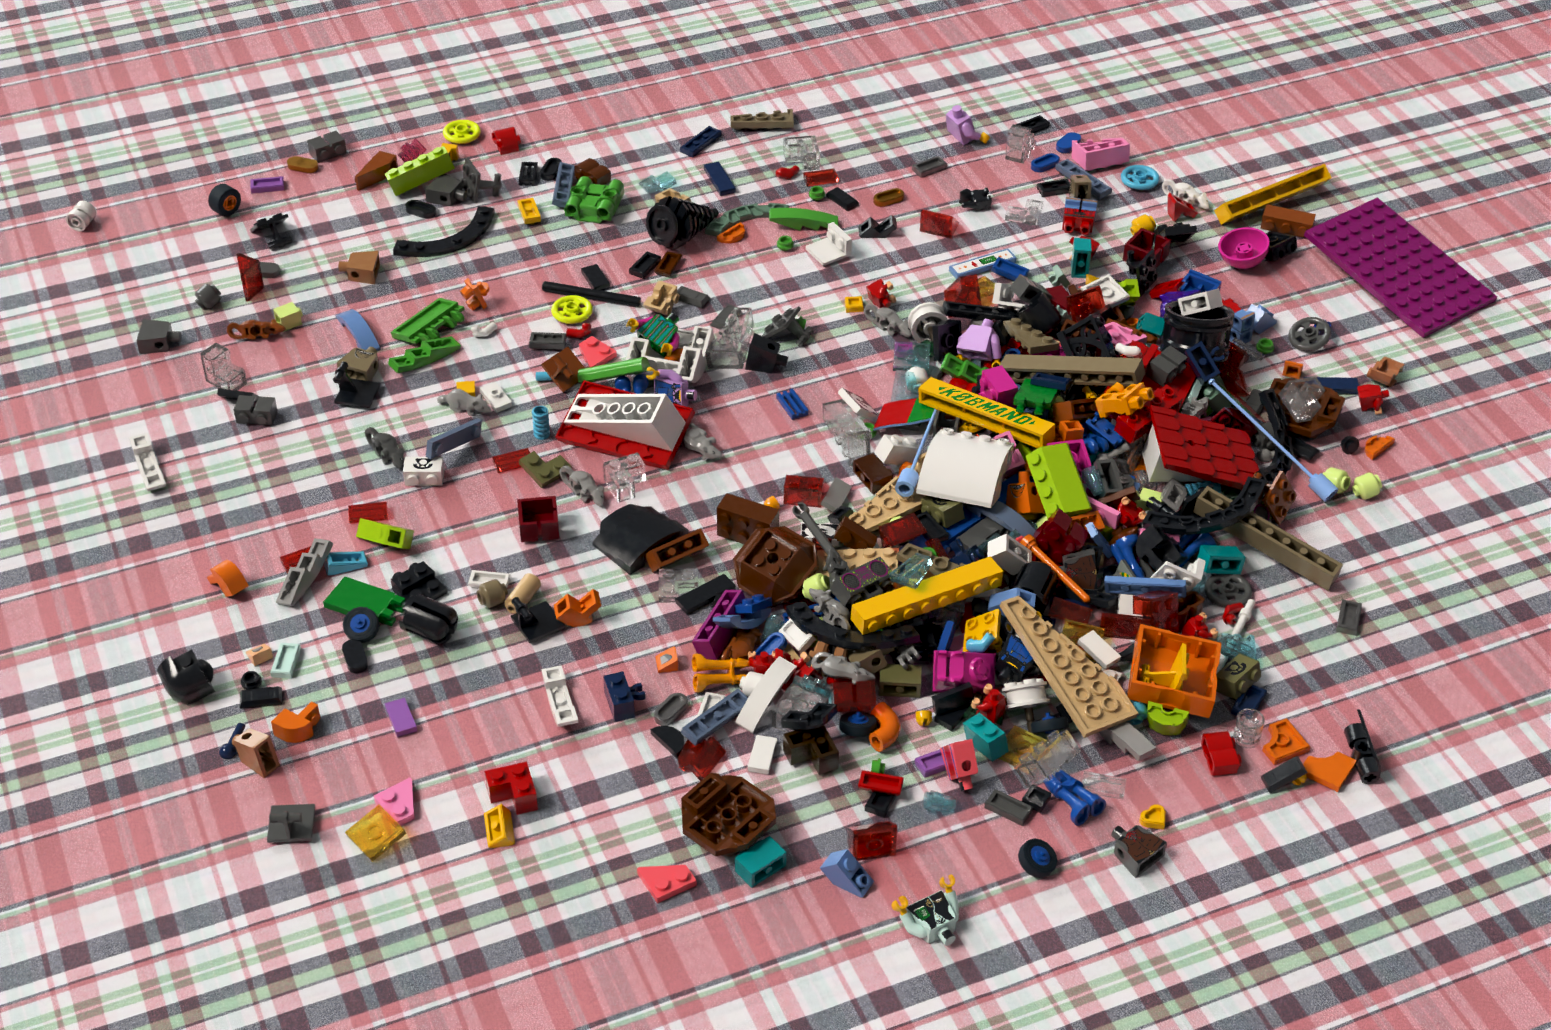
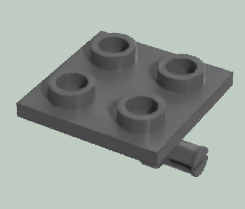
M465 158L463 179H461L462 188H464L474 203L478 202V194L481 189L493 188L492 195L495 197L497 195L498 197L499 190L502 187V175L499 173L495 174L494 181L480 180L481 174L469 158Z
M798 306L794 309L789 308L782 315L777 314L774 316L772 323L764 329L765 332L762 336L768 338L787 329L799 338L796 344L802 347L810 339L813 329L808 326L804 331L796 321L795 316L801 310Z
M315 804L272 805L269 814L267 843L312 841Z

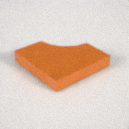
M1287 718L1269 724L1268 730L1271 734V740L1263 746L1262 751L1273 765L1310 752V745Z
M1337 751L1334 755L1326 758H1316L1309 755L1303 765L1308 772L1306 773L1307 778L1338 792L1355 767L1357 760Z

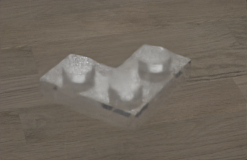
M1027 199L1025 208L1008 206L1005 221L1037 226L1044 201Z
M698 568L659 569V603L676 602V598L679 597V588L698 587Z

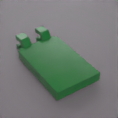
M1025 378L1014 397L1013 405H1018L1016 412L1023 413L1026 407L1036 408L1034 414L1042 415L1045 409H1051L1060 390L1030 384L1031 379Z
M344 577L323 601L324 608L345 615L353 608L367 607L375 612L380 623L389 626L396 622V618L393 617L394 611L400 613L405 611L402 609L405 598L348 577Z

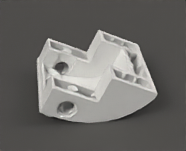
M695 326L694 331L678 329L680 336L678 348H683L679 362L664 359V357L652 349L650 340L632 337L625 360L646 357L650 367H653L655 371L658 369L673 370L682 376L683 380L696 383L705 371L715 336L712 328ZM653 371L643 372L640 374L652 375Z
M951 428L941 429L932 439L925 455L916 493L992 508L1000 497L1003 474L1011 466L1014 443L1004 438L995 440L991 439L988 435L973 436L971 432L967 431L957 433Z

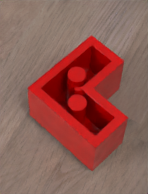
M527 761L484 771L486 788L491 804L512 799L517 815L538 810L537 795Z

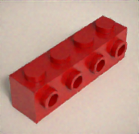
M1165 385L1161 389L1157 388L1153 392L1154 398L1151 401H1147L1143 408L1137 409L1131 415H1126V413L1120 414L1116 419L1117 423L1114 431L1131 444L1151 430L1153 423L1149 411L1150 405L1173 409L1177 412L1184 398L1169 385Z

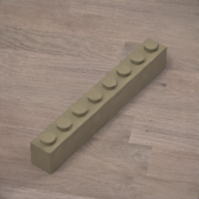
M1005 354L999 365H1002L1012 380L1018 383H1023L1025 378L1031 379L1039 372L1071 378L1072 385L1113 386L1116 382H1119L1123 386L1128 387L1130 384L1141 383L1146 373L1142 358Z
M1207 486L1198 496L1193 512L1201 517H1205L1206 513L1218 509H1226L1233 500ZM1253 512L1239 522L1223 529L1326 590H1329L1338 579L1343 567L1342 563Z

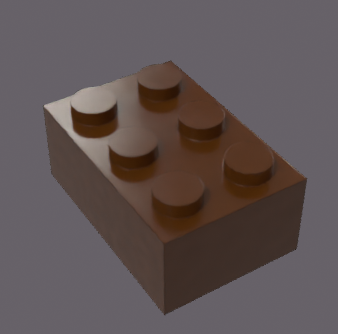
M726 493L717 506V535L745 544L756 529L779 527V509Z

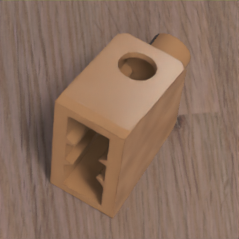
M379 251L351 253L348 261H339V272H347L348 280L375 284L380 268Z
M249 728L242 734H237L233 737L232 745L236 747L241 762L261 777L265 778L280 766L269 735Z

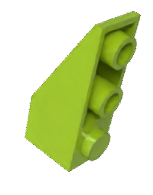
M360 518L356 537L397 548L410 549L414 530Z

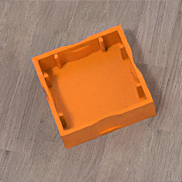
M1140 624L1135 639L1127 692L1129 700L1148 704V701L1163 704V708L1171 710L1178 708L1189 711V714L1209 718L1216 699V671L1220 661L1221 643L1195 636L1180 635L1169 630ZM1182 643L1186 644V653H1189L1186 668H1189V675L1186 681L1183 680L1182 691L1155 684V682L1147 683L1140 681L1139 678L1142 673L1143 664L1151 666L1150 672L1170 671Z

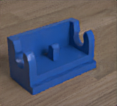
M1190 269L1182 280L1185 283L1180 288V291L1201 290L1202 293L1218 288L1220 291L1222 281Z
M1098 412L1094 413L1095 417L1092 420L1088 419L1086 421L1087 428L1092 433L1105 438L1112 449H1116L1126 441L1114 431L1115 425L1106 418H1100Z

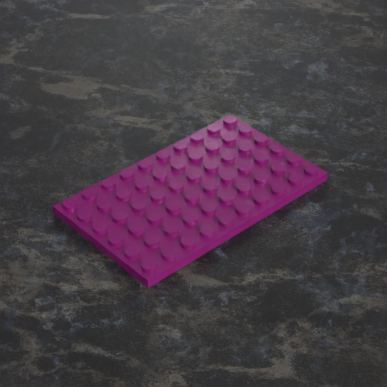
M1378 197L1305 231L1304 236L1422 338L1495 302L1498 297Z

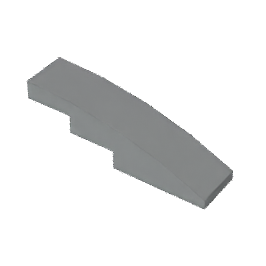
M1172 478L1166 483L1160 498L1174 511H1177L1186 497L1188 489L1185 488L1183 482H1178Z
M314 538L309 552H302L297 567H290L276 600L277 604L294 606L303 596L324 565L333 546L331 541Z
M1127 721L1099 732L1110 745L1115 743L1124 753L1129 751L1138 762L1156 752V747Z

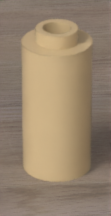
M525 574L505 600L506 609L512 614L517 613L515 606L511 603L515 597H518L522 603L527 605L541 587L540 579L534 574Z

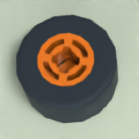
M219 184L211 190L208 203L213 211L222 216H230L238 210L241 203V195L238 190L231 186Z

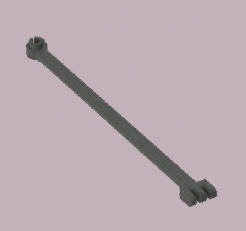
M798 502L797 504L804 512L801 513L794 505L792 509L793 514L804 522L827 555L829 549L835 551L841 565V562L844 560L811 517L808 506L803 502ZM847 566L845 572L851 571ZM891 625V626H887V627H884V628H881V629H882V630H887V629L890 630V629H894V628H893L892 625ZM906 645L895 647L900 653L897 660L905 670L909 668L905 662L906 660L911 665L915 663L911 657L912 655L918 660L922 658L913 645L910 648Z

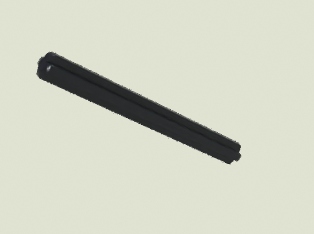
M544 281L542 284V290L546 292L577 295L587 299L640 307L641 297L548 281Z

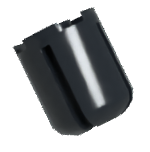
M1031 561L1021 567L1011 589L1018 587L1036 594L1034 609L1043 615L1057 586V574L1046 563Z
M418 593L417 596L411 595L402 608L405 610L403 622L399 621V626L402 630L436 645H442L452 637L451 634L455 633L458 625V615L453 607Z

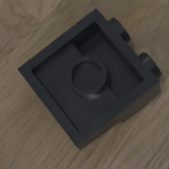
M1182 222L1175 223L1173 226H1167V224L1159 225L1153 231L1155 233L1154 244L1157 235L1171 239V243L1185 242L1197 233L1196 225L1190 226V224H1183Z
M1275 231L1266 233L1269 237V250L1265 259L1276 261L1279 258H1283L1284 255L1296 251V236Z
M950 319L932 325L934 361H943L948 353L956 357L958 355L956 348L958 338L962 335L961 320Z
M424 561L419 564H411L409 569L404 572H396L391 579L392 590L397 595L405 598V603L411 595L417 596L418 593L434 600L447 594V588L435 577V571Z

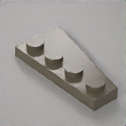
M787 109V112L784 113L777 110L773 111V114L759 112L756 116H752V114L730 116L731 128L737 130L743 128L753 130L758 128H794L793 109Z
M1011 318V320L1003 321L1008 334L1015 336L1017 342H1022L1021 346L1024 349L1028 348L1027 352L1029 354L1059 350L1060 343L1053 340L1052 337L1044 335L1042 331L1032 328L1031 325L1025 324L1021 319Z
M910 543L906 544L896 556L897 560L907 566L910 564L914 566L920 561L934 575L965 565L963 563L958 565L950 562V558L944 556H934L931 551Z

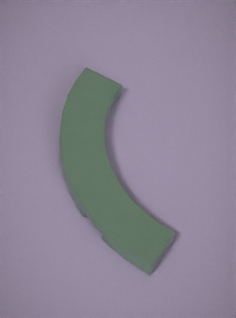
M758 203L731 209L724 212L723 216L718 219L715 218L706 227L705 234L717 237V235L739 222L755 218H769L770 208H789V205L780 203L758 205Z

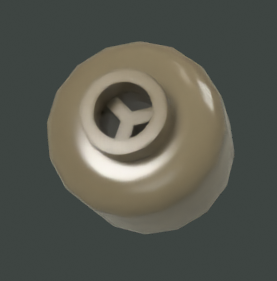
M497 579L480 584L479 590L476 593L480 604L491 608L504 603L505 595L508 594L504 583L501 584Z

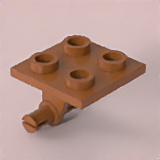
M566 347L541 364L563 393L579 383L578 370L585 368L569 347Z
M1279 471L1272 484H1267L1264 492L1266 495L1262 500L1278 525L1282 523L1297 497L1283 471ZM1255 472L1253 478L1261 479L1262 475Z

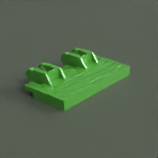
M438 298L391 331L392 338L414 344H421L425 340L440 338V334L437 331L439 327L443 325L454 328L457 326V322L464 321V315L460 312L465 310V308L458 305V302Z

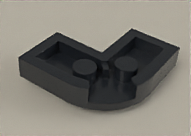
M818 702L809 712L790 710L781 719V726L791 730L819 728L827 724L838 712L837 704Z

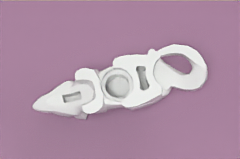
M1171 179L1163 182L1162 189L1166 195L1171 193L1168 190V185H1170L1175 196L1187 201L1192 206L1197 205L1199 208L1209 209L1206 193H1197L1187 183L1176 184Z

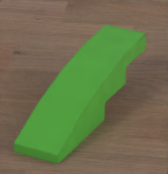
M770 208L769 221L799 231L802 226L818 231L820 226L828 228V224L832 222L838 226V216L821 211L801 208Z
M452 336L425 340L421 342V347L406 349L404 356L389 358L388 365L396 373L414 370L450 355L460 349L461 345Z
M950 353L945 355L940 368L944 373L954 378L963 379L968 383H977V376L982 375V370L989 369L986 366L981 368L969 360L962 361Z

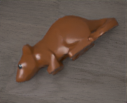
M272 319L271 322L247 320L240 325L232 322L227 326L228 335L234 339H256L257 336L268 338L271 333L277 334L286 330L275 319ZM233 328L237 329L242 336L235 335L232 331Z
M758 627L748 629V632H743L742 629H739L737 636L732 638L730 644L724 650L721 660H728V658L748 660V652L751 651L753 653L755 645L761 644L760 636L762 634Z

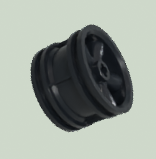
M1178 300L1165 305L1166 313L1164 314V331L1161 337V352L1168 346H1172L1184 354L1185 350L1202 341L1208 353H1211L1213 348L1219 347V351L1214 353V356L1211 357L1212 359L1224 355L1225 359L1220 361L1224 362L1229 358L1230 333L1235 314L1231 308L1223 305L1214 309L1182 316Z

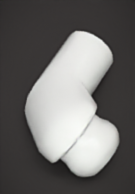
M491 322L482 329H480L479 325L471 327L472 335L475 337H487L497 330V325L494 322Z
M1118 343L1115 346V350L1124 356L1140 358L1142 356L1141 349L1137 346H1126L1122 343Z

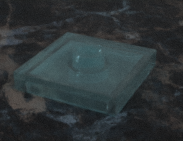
M895 342L893 371L907 372L912 367H921L929 373L930 344Z

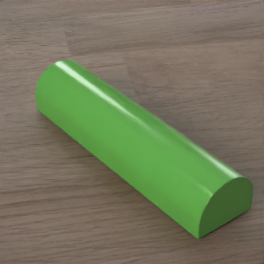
M646 357L579 369L577 374L578 382L583 383L584 380L596 382L619 376L648 372L647 368L650 367L649 361Z

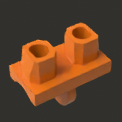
M467 278L464 280L466 286L460 290L461 295L467 300V306L472 311L479 306L485 309L487 304L483 296H486L489 292V285L486 282L480 281L477 282V285H472L470 279Z

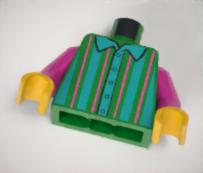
M671 313L667 318L660 314L641 320L630 318L626 324V327H632L630 330L632 333L638 329L637 338L650 340L652 349L662 357H665L666 354L670 357L671 353L679 347L680 336L678 334V327L675 325L679 318L674 313Z

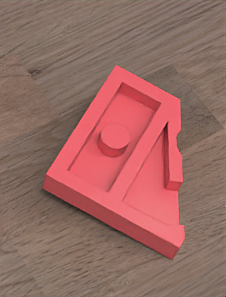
M593 336L579 343V350L584 355V360L588 363L589 367L604 365L617 357L614 349Z
M686 865L637 868L638 876L657 904L697 886V880Z

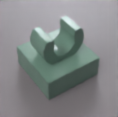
M1057 264L1052 267L1055 274L1049 275L1048 279L1053 287L1059 286L1061 283L1065 288L1070 285Z

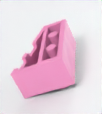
M1123 138L1102 139V142H1093L1091 139L1087 140V143H1077V140H1072V159L1085 171H1093L1097 168H1107L1111 165H1122L1129 162L1130 144Z

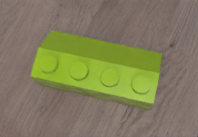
M442 146L433 149V151L427 154L420 155L417 159L407 161L400 167L390 169L385 173V176L395 196H398L455 169L447 150Z
M1068 443L1042 446L1025 456L1047 519L1058 508L1070 517L1085 514L1092 510Z

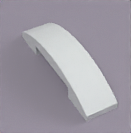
M148 433L129 437L146 490L150 491L165 487L166 483L157 463Z
M779 656L750 694L735 724L753 734L764 718V713L784 683L788 682L797 666Z
M562 665L541 669L548 701L556 725L560 727L579 723L575 707L572 705L566 686Z

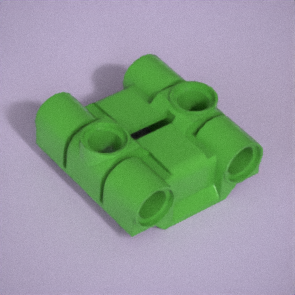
M580 177L576 186L570 189L571 196L564 207L565 216L574 217L577 221L600 223L603 220L611 221L624 196L623 183L620 180L614 179L609 185L593 184L589 177Z

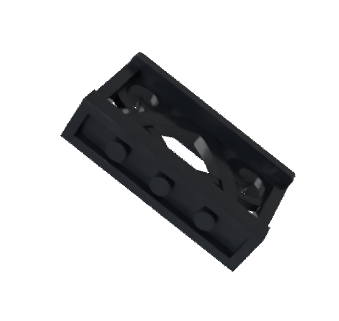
M1092 313L1078 323L1056 334L1066 356L1085 357L1088 348L1087 344H1091L1101 349V357L1119 358V352L1115 350L1111 342L1112 336L1107 332L1104 326L1105 321L1099 314ZM1089 324H1093V326H1094L1096 332H1095L1094 334H1092V333H1091V330H1092V329H1089V330H1088V333H1087V336H1088V337H1086V336H1085L1086 327H1087ZM1080 330L1081 337L1073 338L1072 334ZM1083 345V350L1079 353L1078 347L1082 348ZM1084 385L1088 386L1091 391H1094L1097 396L1107 388V386L1094 387V385Z

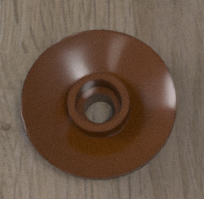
M1133 526L1126 529L1118 527L1112 532L1113 537L1108 542L1109 545L1115 544L1116 540L1135 534L1139 527Z

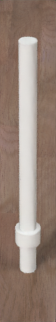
M1253 599L1247 601L1245 607L1241 609L1238 615L1239 619L1220 655L1216 674L1225 666L1245 623L1252 616V609L1255 605Z

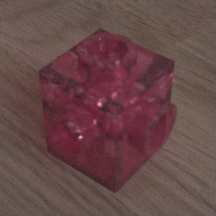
M415 138L410 143L406 142L401 146L400 149L402 151L398 156L405 163L417 159L427 149Z

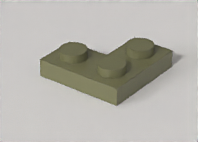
M535 451L519 459L520 466L541 488L561 478L559 470L562 466L571 467L561 455L547 463Z

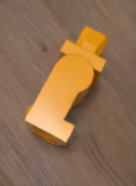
M1116 382L1106 393H1103L1095 400V404L1100 418H1105L1112 412L1131 415L1137 409L1143 408L1147 401H1151L1154 398L1151 387L1145 388L1144 383L1130 384L1127 388H1124L1122 384Z

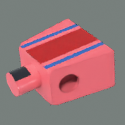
M964 740L941 747L940 751L949 780L958 779L961 791L972 789L971 776L978 774L973 740Z

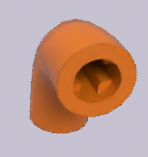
M885 702L878 703L871 711V714L876 717L880 728L870 733L869 741L871 746L878 752L890 747L898 739L901 730L899 717Z

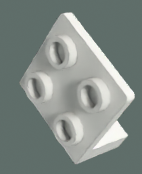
M832 222L828 224L827 238L806 245V250L825 266L852 255V238Z
M995 282L992 303L998 304V308L1019 310L1023 305L1025 308L1029 305L1011 302L1014 297V292L1010 289L1012 284Z
M1198 558L1193 564H1189L1187 570L1166 561L1150 578L1186 580V591L1189 592L1202 580L1206 561Z

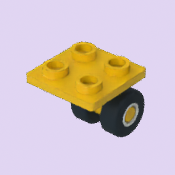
M999 609L968 619L965 624L963 651L969 652L966 649V642L969 639L981 640L989 632L995 637L991 645H996L999 641V636L1005 642L1009 633L1015 635V630L1006 616L1001 617V610Z

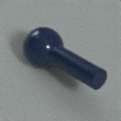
M243 723L237 724L228 743L220 747L219 754L221 758L231 759L236 755V748L232 745V739L235 735L243 733L246 727Z

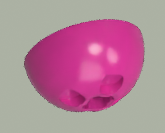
M1237 228L1229 231L1220 239L1218 244L1219 252L1223 260L1230 266L1237 269H1249L1260 264L1266 257L1269 250V237L1266 233L1256 228Z

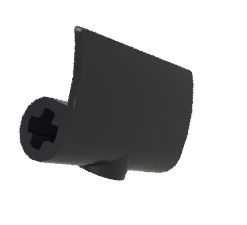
M1357 709L1361 723L1348 725L1344 729V734L1350 749H1353L1351 758L1357 760L1355 766L1362 783L1372 784L1380 778L1381 765L1360 709Z

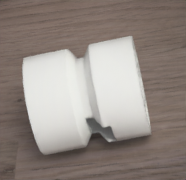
M79 201L67 214L66 223L71 229L81 232L95 218L97 211L91 203Z

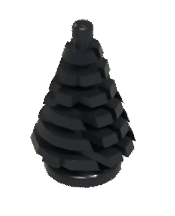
M668 196L660 199L659 203H655L654 207H651L648 211L646 228L654 242L667 248L672 247L675 243L673 247L675 249L689 242L698 232L710 224L719 215V212L716 208L710 209L708 206Z

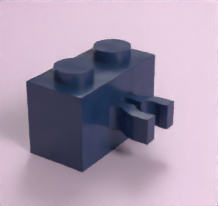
M1202 341L1185 350L1184 355L1188 357L1187 362L1200 384L1204 385L1210 379H1215L1219 376L1221 372L1214 362H1220L1225 357L1222 355L1212 359L1211 357L1214 356V353L1219 351V347L1213 348L1211 353H1208Z
M960 538L949 544L955 553V556L949 561L960 565V563L967 565L985 558L983 551L976 544L966 550Z
M623 671L604 675V693L614 721L618 722L635 718L634 700L641 701L646 699L645 692L642 691V684L637 683L629 687Z

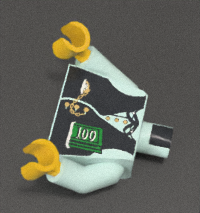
M952 874L948 875L949 885L944 882V877H941L939 880L940 886L946 890L945 893L940 890L909 906L905 896L899 897L901 906L898 905L896 900L892 902V909L900 912L899 917L909 934L922 938L927 943L940 939L945 946L955 941L956 937L953 932L956 930V922L959 920V904L956 892L952 890V886L955 884V878Z

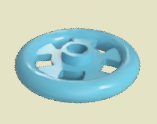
M1144 165L1126 167L1121 173L1122 182L1136 190L1151 189L1159 183L1160 179L1159 174L1153 168Z

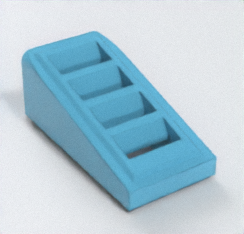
M364 551L330 552L324 567L327 576L368 567V562Z

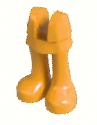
M693 654L692 669L694 672L727 670V674H694V692H702L708 685L712 684L735 685L738 683L740 685L742 676L746 677V675H735L734 668L751 667L749 660L742 658L710 660L706 659L702 654Z

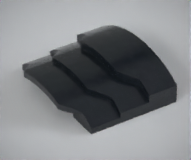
M628 504L614 511L601 521L600 534L592 544L631 575L645 566L646 553L666 541L670 542L688 534L689 530L678 521L671 520L666 515L660 514L651 506L643 507Z

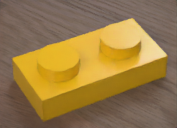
M534 198L517 200V205L525 224L541 222V216Z

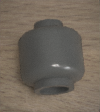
M204 284L195 292L197 298L195 302L201 308L211 309L220 302L221 292L213 284Z

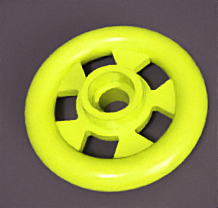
M470 120L452 121L443 129L444 138L455 144L470 143L476 140L481 133L479 125Z
M577 295L561 297L553 303L551 308L553 317L566 324L583 322L591 316L593 311L591 302Z

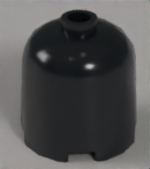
M1040 292L1029 300L1031 304L1026 308L1023 305L1016 314L1025 324H1029L1032 328L1042 331L1044 335L1049 334L1052 336L1059 330L1057 326L1061 322V314L1044 292Z

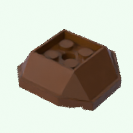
M1274 378L1269 388L1274 389L1289 425L1286 427V430L1312 439L1335 426L1345 403V398L1339 396L1333 389L1297 378L1283 380L1281 378Z
M786 526L756 529L733 558L738 588L750 597L758 594H763L764 597H772L771 608L777 606V604L796 599L803 589L804 580L813 576L819 569L816 544Z
M710 773L681 798L683 834L715 857L721 855L731 857L739 851L747 850L776 824L774 799L740 776H720L718 773Z

